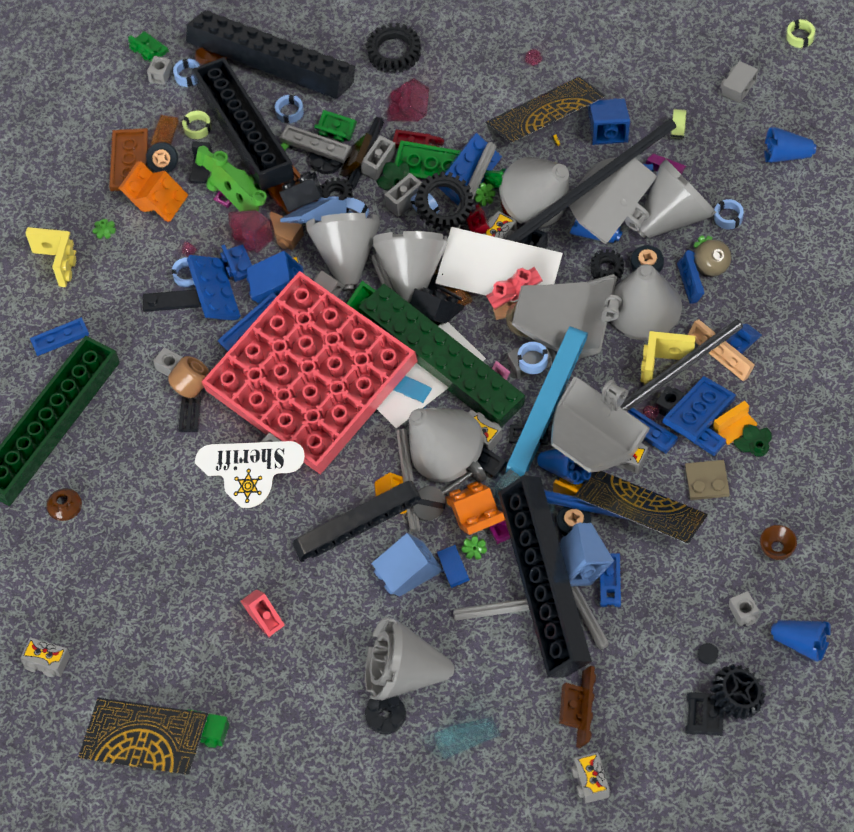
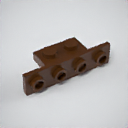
M592 665L582 671L581 687L569 683L562 685L559 724L578 728L576 748L585 746L590 742L592 736L590 724L593 719V712L591 711L595 698L593 686L596 681V674H594L595 666Z

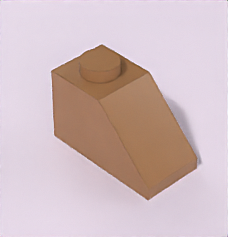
M271 211L270 219L277 244L283 249L293 250L304 235L303 226L299 223L280 222L283 216Z

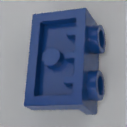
M242 244L230 249H226V246L222 245L220 256L223 264L227 262L226 271L228 276L233 277L235 282L247 278V268L252 266L244 245Z

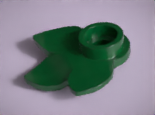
M386 162L383 167L384 176L377 179V184L384 190H390L410 173L408 164L404 162L398 167L393 162Z
M746 424L743 427V437L733 440V443L742 452H751L755 456L762 457L769 451L772 433L767 427L759 430L754 425Z

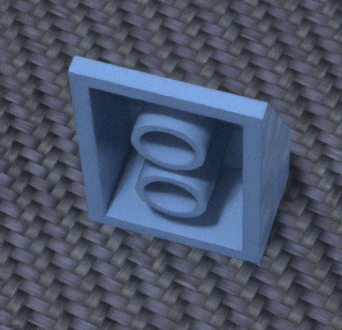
M339 197L320 198L317 202L308 203L282 217L280 222L306 224L307 221L315 219V223L321 220V216L346 213V200H339Z

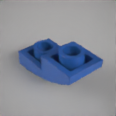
M456 545L437 552L451 588L470 580Z

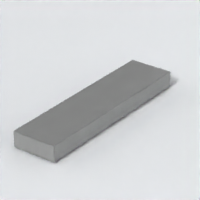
M288 124L279 137L281 142L341 163L345 162L352 150L349 145Z

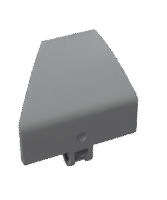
M617 157L608 158L594 164L578 185ZM634 158L572 203L570 209L578 223L606 244L624 220L632 230H640L643 221L649 218V213L638 204V201L657 176Z
M613 274L588 282L523 285L520 289L512 325L528 337L558 352L570 326L588 332L587 340L578 359L601 352L607 322L616 320L619 317L618 309L622 304V299L617 295H613L617 277Z
M573 377L555 409L551 445L586 471L598 472L609 469L631 458L650 428L621 408L628 395V390L617 386L615 381L609 380L603 387L601 394L580 378Z

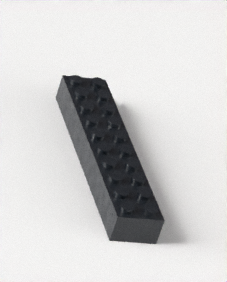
M202 11L187 24V43L332 98L338 99L354 83V65L335 59L332 56L324 55L316 50L308 49L300 44L273 36L271 33H265L257 28L246 26L241 22L230 20L225 16L214 14L211 11Z
M225 57L193 68L195 85L260 190L263 191L294 179L291 160Z
M522 475L498 492L547 677L564 678L591 663L592 660L541 477Z

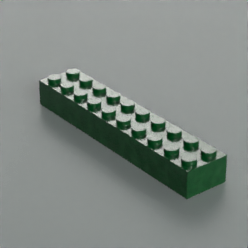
M386 284L380 286L358 307L360 314L415 351L417 364L448 386L447 390L473 411L483 414L487 420L496 422L502 428L524 406L525 395Z
M85 335L0 444V502L11 506L116 369L120 361L115 350Z

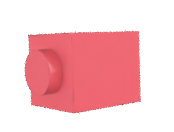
M256 589L241 600L248 614L268 637L285 626L265 593Z

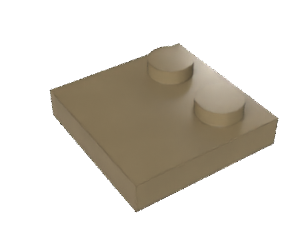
M724 460L685 463L690 500L729 497L730 493Z

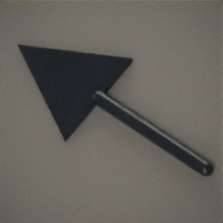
M438 274L432 276L427 288L434 290V292L440 289L452 297L462 300V297L435 283Z

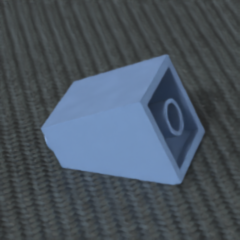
M580 522L575 524L572 530L559 543L571 587L593 584L614 562L592 523Z
M406 533L372 562L375 568L374 573L380 580L383 579L386 584L384 585L385 589L391 595L395 594L399 597L444 571L425 543L409 533Z

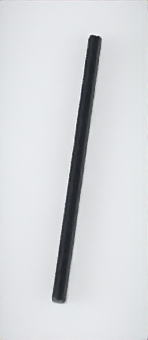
M672 119L667 120L505 240L518 243L674 130L677 127Z
M735 319L627 397L621 408L627 412L740 331L743 328L742 322Z

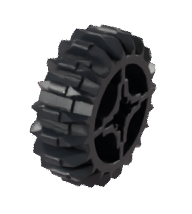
M733 664L729 667H723L715 674V678L711 682L710 691L713 692L711 698L716 699L714 706L719 705L721 707L720 712L725 711L727 717L733 715L734 720L739 718L745 720L746 718L753 717L755 713L761 710V706L765 702L763 698L766 694L762 692L765 686L759 684L761 679H756V672L750 673L749 667L743 670L742 665L735 666Z

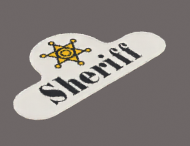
M293 441L211 444L202 447L198 451L195 464L208 476H222L225 492L240 507L251 508L261 504L267 498L275 474L295 472L303 464L305 455L301 445Z

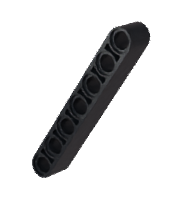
M413 481L403 482L296 538L292 545L299 560L305 562V559L317 557L415 506L421 501V496Z

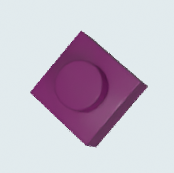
M505 520L488 527L497 544L510 539Z

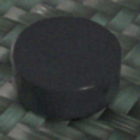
M710 643L701 645L698 649V659L704 664H713L718 659L717 647Z

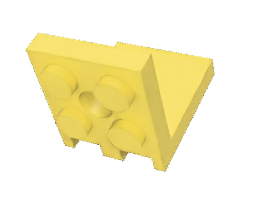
M27 227L26 236L32 253L56 255L53 270L59 287H66L67 282L72 279L71 268L76 265V250H73V240L69 239L70 231Z
M650 331L648 345H644L640 382H644L645 385L653 379L655 358L680 360L694 350L696 336Z

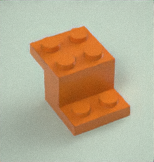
M142 161L136 162L119 186V189L141 211L155 210L167 222L172 220L188 197V194L166 171L152 173Z
M470 483L466 489L461 491L460 489L453 490L449 493V496L445 497L447 504L453 509L460 529L468 535L505 520L503 512L497 509L490 488L482 483Z

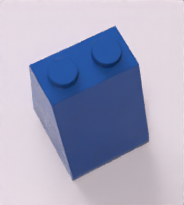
M625 99L597 100L589 104L588 113L592 145L628 142L630 118Z
M285 251L248 267L247 281L250 285L249 295L251 299L260 304L273 292L278 296L299 271L304 274L303 267Z

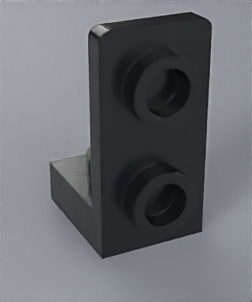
M193 141L191 147L194 159L189 181L190 183L206 184L210 171L204 166L197 165L195 159L200 146H206L212 153L210 142Z

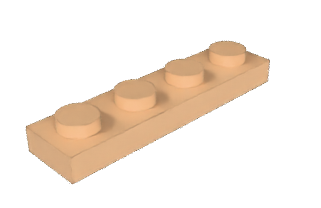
M700 320L694 322L688 335L696 336L695 343L701 345L716 334ZM726 341L709 352L711 356L742 381L749 377L755 364Z

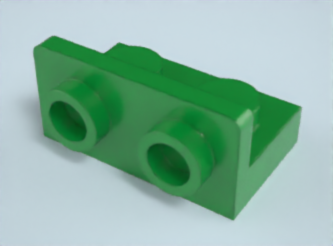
M145 31L136 38L132 35L128 37L130 49L135 53H140L145 61L150 60L152 62L154 56L163 57L169 52L166 46Z

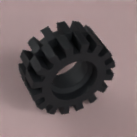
M338 177L337 180L331 178V182L326 180V185L324 183L321 185L322 198L330 197L333 191H341L343 193L339 200L353 198L352 187L345 179L340 181Z
M606 249V252L600 250L599 254L596 252L594 257L592 256L591 274L594 279L614 274L617 277V282L618 278L622 277L624 273L623 257H620L619 253L615 255V250H612L611 253L609 249ZM603 263H611L614 265V269L606 271L601 269L600 266Z

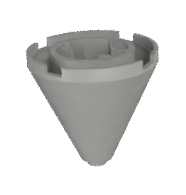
M524 157L512 163L504 171L502 185L499 188L501 201L507 213L518 223L526 224L569 193V171L563 164L538 157ZM567 208L538 229L548 227L557 222L564 215Z
M665 159L659 166L656 174L657 178L652 184L643 207L648 211L649 218L643 221L640 230L637 232L643 238L646 236L652 238L711 218L717 212L680 172Z
M342 213L321 216V220L315 223V219L306 222L307 232L331 274L336 280L345 285L343 290H353L354 286L358 285L373 245V237L377 234L380 226L378 215L371 214L372 219L366 218L365 213Z
M403 231V234L393 235V232H388L373 237V247L395 292L410 303L415 288L422 290L423 287H428L447 246V236H444L443 239V234Z
M648 264L641 265L615 286L613 295L619 296L622 299V304L618 309V319L610 322L615 329L624 333V336L635 340H649L650 331L669 333L675 325L677 326L682 313L680 295L653 266Z
M418 408L412 411L409 416L411 460L415 469L426 479L434 482L455 480L466 474V469L471 463L479 459L484 443L483 431L478 421L468 412L453 408Z
M385 617L377 624L373 632V636L377 637L374 647L369 646L365 666V685L367 692H372L373 694L370 695L371 699L385 700L446 681L453 676L454 665H452V661L397 619Z

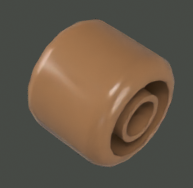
M184 356L170 372L168 381L178 394L187 398H194L204 388L202 380L210 371L200 360L191 356Z

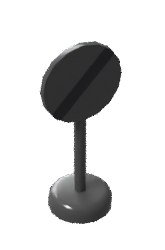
M473 461L467 468V474L442 491L434 486L420 488L418 493L421 496V501L413 506L414 513L425 521L434 520L440 516L445 508L446 499L444 495L471 476L477 482L486 480L487 477L481 465L477 461Z

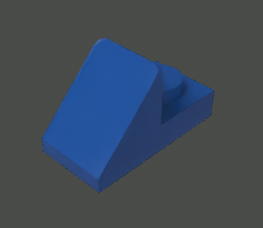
M743 324V328L726 342L742 354L762 334L749 324Z

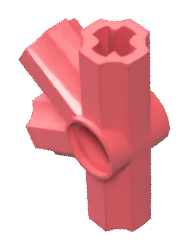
M535 267L529 270L520 268L508 280L496 282L493 285V291L486 295L494 310L511 300H517L521 286L538 285L543 280Z

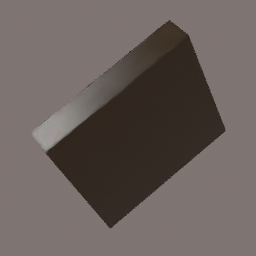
M366 133L351 146L352 150L344 162L340 173L341 176L347 177L362 164L372 138L370 134Z

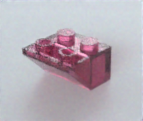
M413 78L393 90L389 96L387 121L417 122L425 117L427 114L429 87Z
M257 210L236 211L228 214L232 237L236 241H242L249 251L254 250L256 253H259L273 240L269 219Z

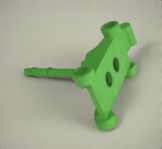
M284 142L280 144L284 151L290 146ZM200 146L195 162L211 172V176L207 180V188L211 191L220 190L246 217L245 227L249 230H256L260 223L257 215L258 210L266 202V193L262 190H256L253 184L255 180L252 175L248 176L245 170L237 169L227 162L228 155L225 152L216 151L213 154L206 146Z

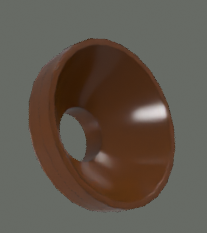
M198 48L195 51V59L200 65L224 57L203 48Z
M69 488L54 491L47 500L49 515L58 521H67L74 518L82 508L80 496L76 491ZM61 496L68 498L64 504H58L57 499Z
M773 525L766 528L761 534L760 546L764 554L769 558L783 560L794 553L797 538L788 527ZM780 542L784 548L782 551L777 552L772 549V544Z

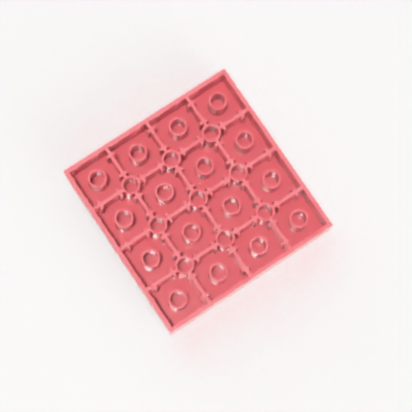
M299 271L202 380V384L208 393L265 435L270 432L281 441H293L300 444L305 455L303 463L321 475L417 363L415 351Z

